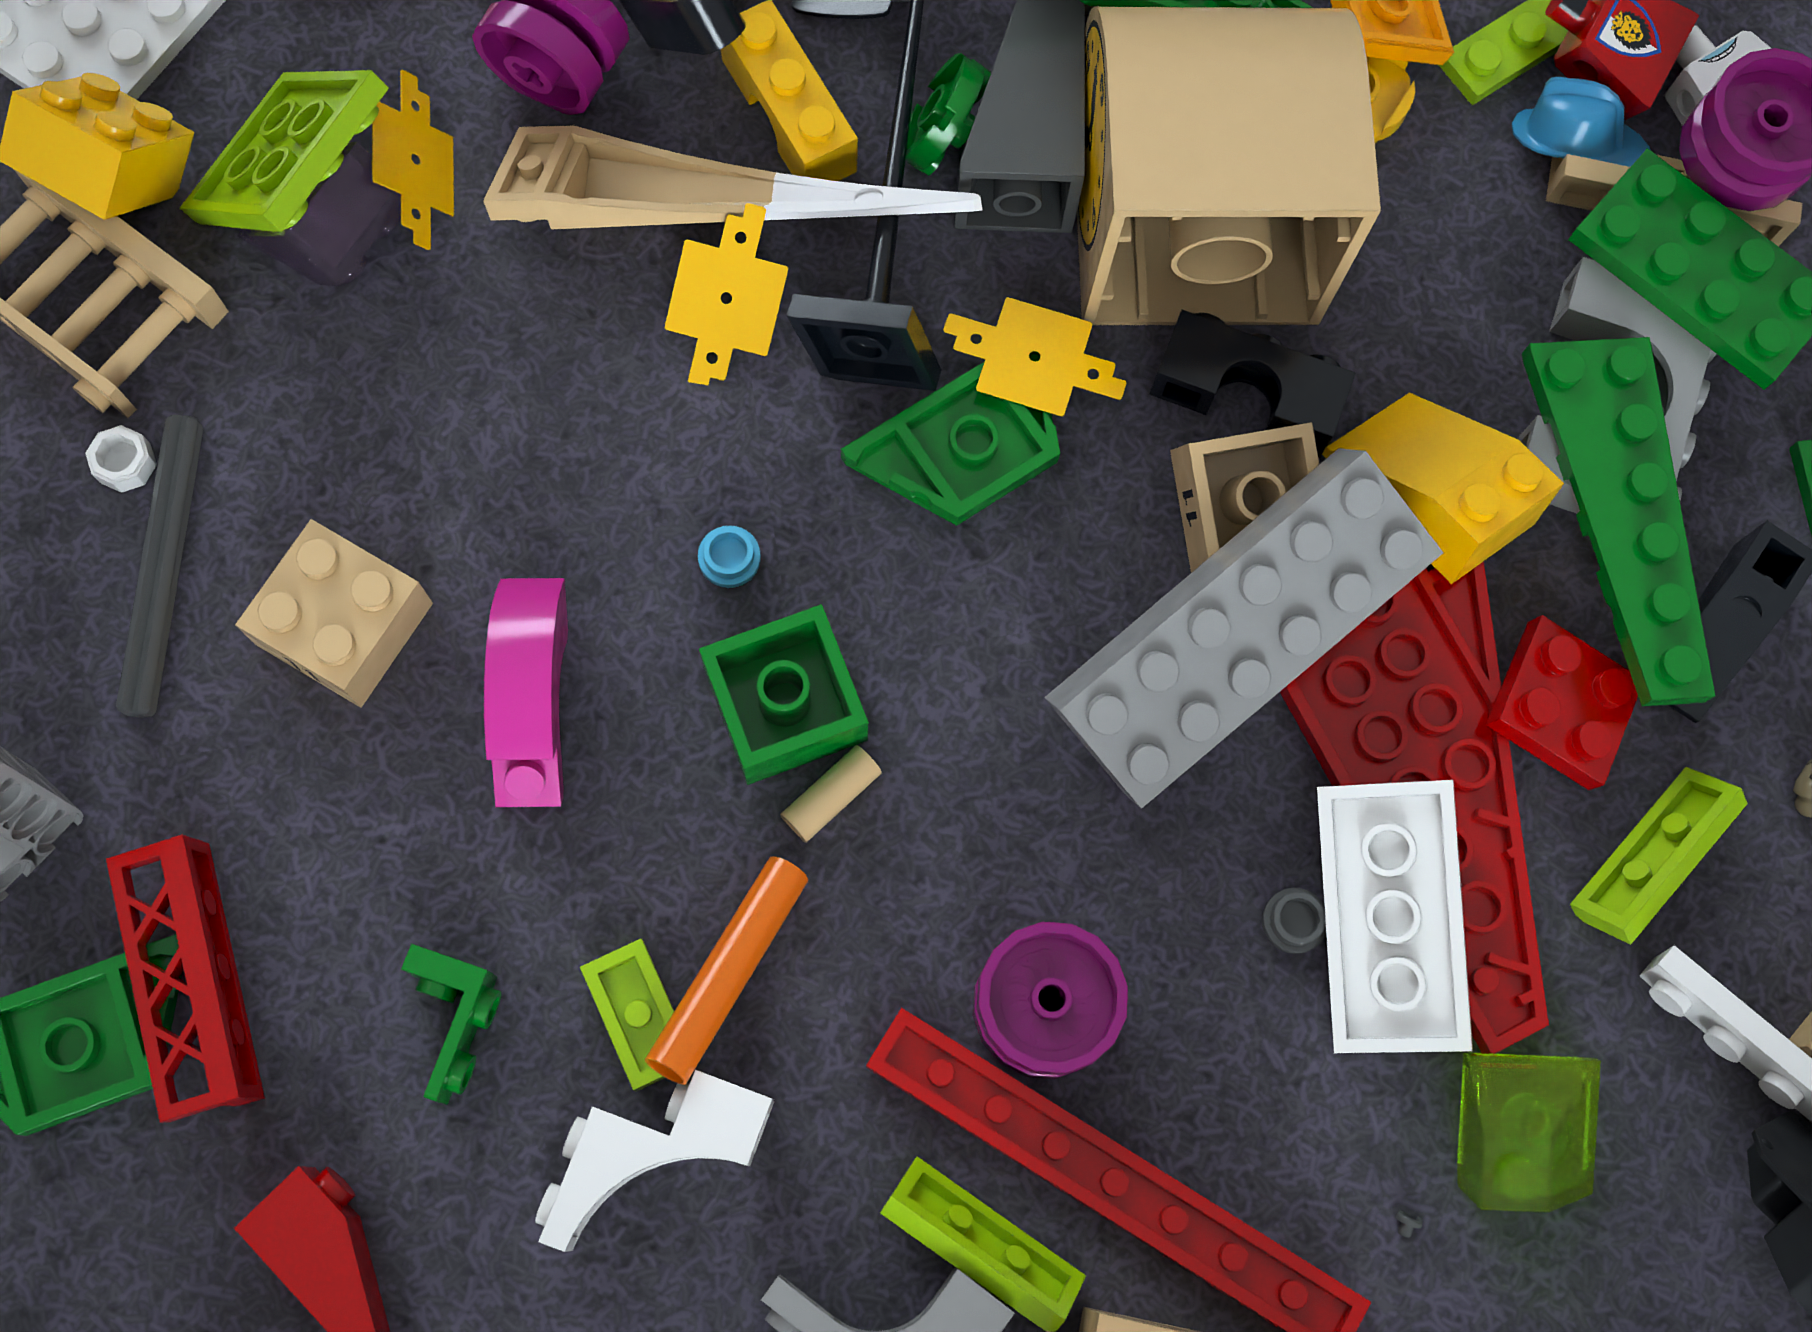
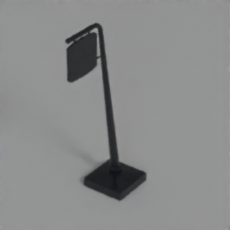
M793 0L791 6L795 12L839 19L885 17L890 13L893 2L910 3L882 185L903 188L924 0ZM878 215L866 297L858 301L793 294L787 318L821 376L844 381L936 391L942 369L913 306L889 304L899 215Z

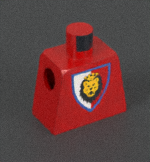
M1551 0L1545 12L1546 16L1568 30L1554 56L1555 66L1567 78L1586 79L1609 87L1619 96L1625 107L1624 121L1651 108L1699 17L1694 11L1672 0Z

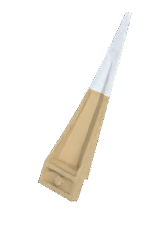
M578 126L519 127L483 200L490 220H518L520 222L548 220L551 229L725 222L729 214L743 217L744 208L747 203L765 207L766 214L764 220L972 212L982 210L981 197L976 193L875 186L776 173L671 152Z

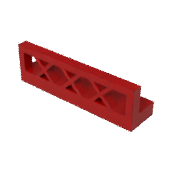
M182 834L106 858L159 1122H172L219 1106H241L265 1099L209 843ZM161 861L165 884L153 904L149 905L136 897L131 870ZM169 906L171 907L173 918L165 914ZM139 910L146 914L142 922L140 919ZM160 922L176 931L179 945L166 970L149 961L146 944ZM183 970L185 973L186 982L179 979V976L181 975ZM153 976L160 979L156 987L154 986ZM173 987L190 997L193 1011L180 1036L163 1027L160 1009ZM197 1035L199 1039L200 1048L193 1044ZM166 1042L173 1045L169 1054ZM186 1054L204 1063L210 1092L178 1102L173 1076Z

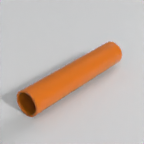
M773 856L767 860L645 1058V1062L663 1077L681 1085H685L808 883V877L797 866L779 857Z

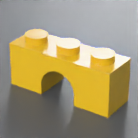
M766 0L741 12L740 14L746 22V28L733 42L721 49L722 61L749 105L757 101L762 105L773 127L777 140V150L791 174L840 181L856 173L858 138L772 0Z

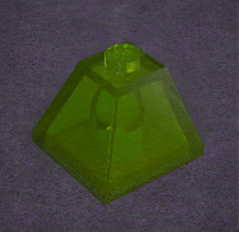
M1463 1052L1457 1156L1458 1187L1481 1210L1551 1212L1593 1194L1601 1061L1597 1058Z

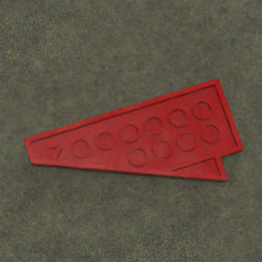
M1483 561L1453 584L1436 568L1429 572L1425 568L1282 689L1280 694L1332 786L1440 780L1454 781L1471 1031L1483 1056L1487 1057L1547 1027L1549 1021L1510 744L1507 738L1486 726L1501 688V680Z

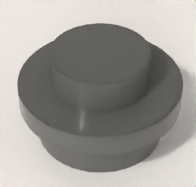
M1302 888L1281 890L1272 896L1264 907L1262 913L1264 933L1268 940L1283 952L1290 954L1306 953L1316 948L1326 936L1325 906L1315 894Z

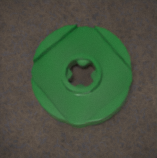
M962 53L955 54L942 66L927 86L934 92L924 107L916 104L911 113L906 161L910 165L930 176L941 163L949 144L959 149L967 141L976 118L970 111L973 105L984 95L991 75L990 70Z

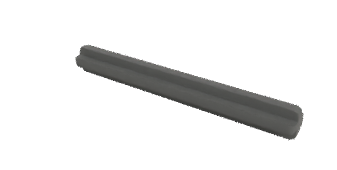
M170 415L164 424L116 701L117 710L130 717H152L157 710L204 429L197 418L188 415Z

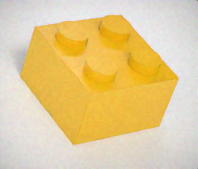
M84 73L81 77L62 81H45L42 85L12 91L0 143V162L106 220L173 198L179 190L195 132L172 120L173 115L165 108L152 103L140 102L120 91V85L113 79L96 73Z

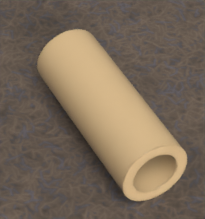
M855 745L789 805L780 816L801 840L807 843L880 776L882 771L866 751L860 746Z

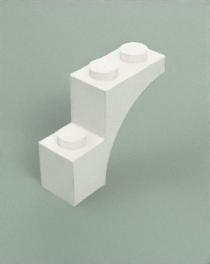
M695 1070L690 1084L681 1085L677 1083L665 1114L666 1120L674 1122L670 1136L592 1107L587 1120L581 1117L576 1118L566 1139L562 1156L571 1159L561 1186L551 1183L541 1201L535 1222L543 1225L544 1229L538 1242L563 1252L573 1251L586 1224L605 1200L631 1179L663 1164L687 1159L706 1158L733 1161L750 1166L773 1107V1099Z

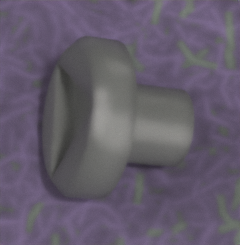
M1401 1210L1397 1211L1396 1219L1401 1222L1398 1229L1400 1235L1410 1238L1414 1228H1422L1423 1221L1420 1217L1417 1216L1416 1219L1409 1217L1412 1214Z

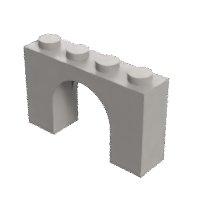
M1582 257L1563 283L1549 332L1575 341L1650 337L1677 481L1679 469L1686 465L1695 447L1696 434L1689 431L1693 416L1699 413L1707 399L1710 381L1703 378L1707 363L1713 360L1716 353L1595 260ZM1537 415L1521 433L1518 440L1564 482V485L1553 498L1550 505L1577 514L1580 509L1570 480H1563L1556 460L1560 451L1550 423L1544 424L1542 416ZM1677 487L1679 500H1681L1682 488Z

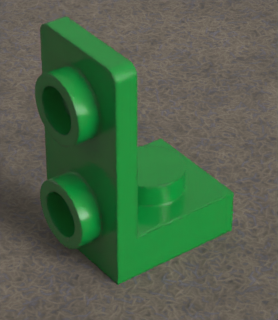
M411 944L401 970L420 978L415 989L416 991L452 1004L457 993H463L424 1093V1098L448 1105L452 1092L461 1095L471 1079L476 1064V1055L470 1054L468 1051L477 1028L488 1029L500 1004L501 991L494 989L497 976L490 971Z

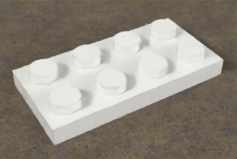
M1440 780L1317 787L1334 1053L1472 1051L1454 781Z

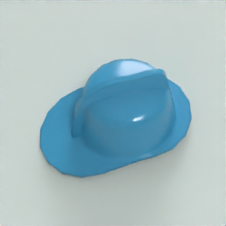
M1550 78L1546 82L1535 108L1524 109L1517 113L1512 122L1513 135L1523 146L1537 153L1564 159L1567 154L1631 167L1647 148L1650 150V147L1641 135L1624 124L1625 107L1619 96L1606 85L1586 79Z

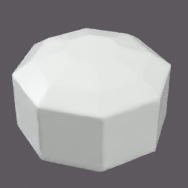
M122 425L97 433L85 453L91 474L101 484L121 493L145 485L157 466L149 441L142 434Z

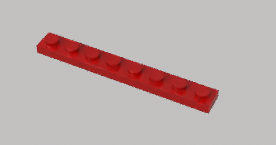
M903 1008L896 1015L866 1064L867 1069L1284 1332H1356L1372 1303Z

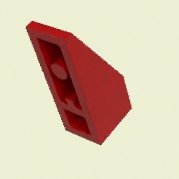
M298 1166L234 1229L327 1332H390L361 1218L348 1204L356 1196L354 1191L330 1167H326L319 1172L315 1167Z

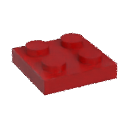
M1541 615L1527 622L1486 726L1582 787L1592 790L1604 786L1638 694L1629 670Z

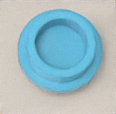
M718 527L709 532L700 543L698 549L699 567L703 575L717 586L734 588L744 585L755 576L760 566L761 554L758 542L751 533L741 527Z

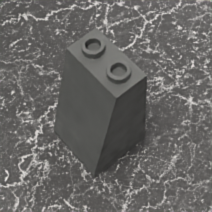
M1017 0L960 160L957 192L976 193L981 197L982 210L955 212L954 229L1072 233L1085 177V4L1079 0Z

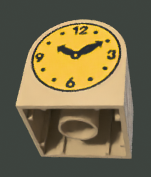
M1093 7L1085 27V177L1077 208L1082 319L1092 322L1093 325H1176L1181 310H1185L1193 314L1200 312L1212 314L1224 321L1226 325H1319L1381 212L1367 56L1362 31L1355 14L1348 8Z

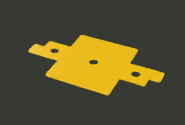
M401 70L400 111L381 102L376 105L379 108V113L372 123V180L401 194L402 226L413 230V243L415 245L430 250L431 207L454 216L453 136L430 126V97L418 90L417 76ZM412 101L418 103L419 111L413 109ZM412 154L418 156L420 160L419 165L412 161ZM413 208L419 211V219L412 215Z
M747 203L744 208L743 217L727 215L719 248L688 239L684 241L665 329L698 338L688 382L709 385L710 378L725 380L733 348L762 356L768 355L789 268L781 264L755 258L766 214L765 207ZM738 232L746 234V241L742 244L735 240V235ZM725 292L730 293L732 296V301L729 304H724L721 301V295ZM710 352L716 353L718 357L717 362L714 364L709 363L706 359L707 354Z
M1007 297L1004 301L996 327L952 313L948 314L943 331L957 336L953 349L985 359L976 386L978 392L1063 417L1073 386L1117 400L1122 399L1126 381L1113 377L1116 364L1084 354L1092 329V322ZM973 334H979L982 337V341L974 344L970 338ZM1034 351L1040 354V359L1035 362L1029 358V354ZM1091 369L1097 370L1099 373L1098 378L1090 379L1087 374L1088 371Z

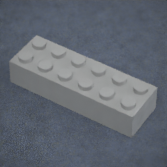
M1338 448L1044 698L1123 793L1142 809L1444 552L1366 451Z

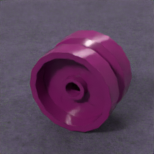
M501 0L491 3L472 35L476 51L489 69L515 91L568 115L584 113L604 81L602 73L611 70L630 40L627 24L610 0Z
M1772 48L1749 52L1727 67L1712 89L1705 94L1693 109L1681 130L1679 152L1685 172L1693 183L1725 207L1756 211L1776 207L1793 196L1809 180L1812 175V59L1802 53Z
M1040 922L1014 931L992 951L974 986L973 1018L981 1042L1001 1065L1025 1077L1057 1079L1093 1064L1115 1044L1127 1018L1128 986L1117 957L1098 936L1069 923ZM1045 987L1055 990L1054 1001L1063 1004L1060 1010L1050 1012L1040 1005L1039 994Z

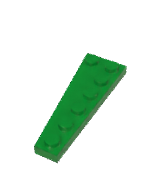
M1650 337L1530 343L1522 352L1523 364L1544 424L1550 423L1560 454L1556 457L1563 480H1570L1580 509L1576 514V518L1583 537L1589 535L1600 567L1599 571L1596 572V576L1605 602L1612 610L1613 625L1641 706L1705 703L1715 697V691Z

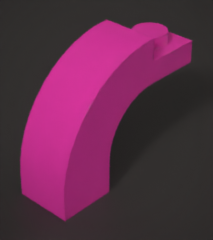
M565 578L500 579L494 594L489 617L485 654L484 729L486 760H492L496 807L561 806L563 801L564 785L559 726V688L562 658L568 640Z

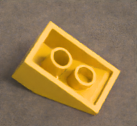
M1410 392L1327 446L1322 453L1325 458H1328L1338 448L1366 451L1444 552L1431 564L1451 584L1535 525L1564 485V482L1520 440Z

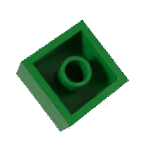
M822 604L699 648L705 674L747 785L868 741L869 722Z

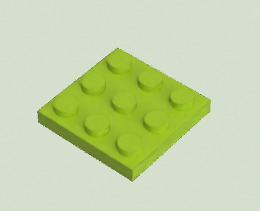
M372 70L283 72L190 193L180 209L200 225L282 232L285 229L291 228L306 213L308 209L306 199L317 184L331 177L339 169L344 159V155L341 152L352 137L367 129L376 119L379 113V108L376 105L389 87Z

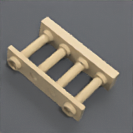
M14 170L28 189L22 194L26 201L0 226V264L46 218L53 221L59 214L72 223L67 228L71 235L6 301L0 298V320L79 381L72 388L93 407L104 413L111 405L129 418L137 409L118 387L182 320L189 323L196 316L213 329L229 311L209 284L118 216L104 220ZM105 248L117 257L113 262L116 269L52 336L48 335L27 318L90 252L98 255ZM150 282L163 292L158 297L162 304L98 371L72 353L136 286L143 289Z

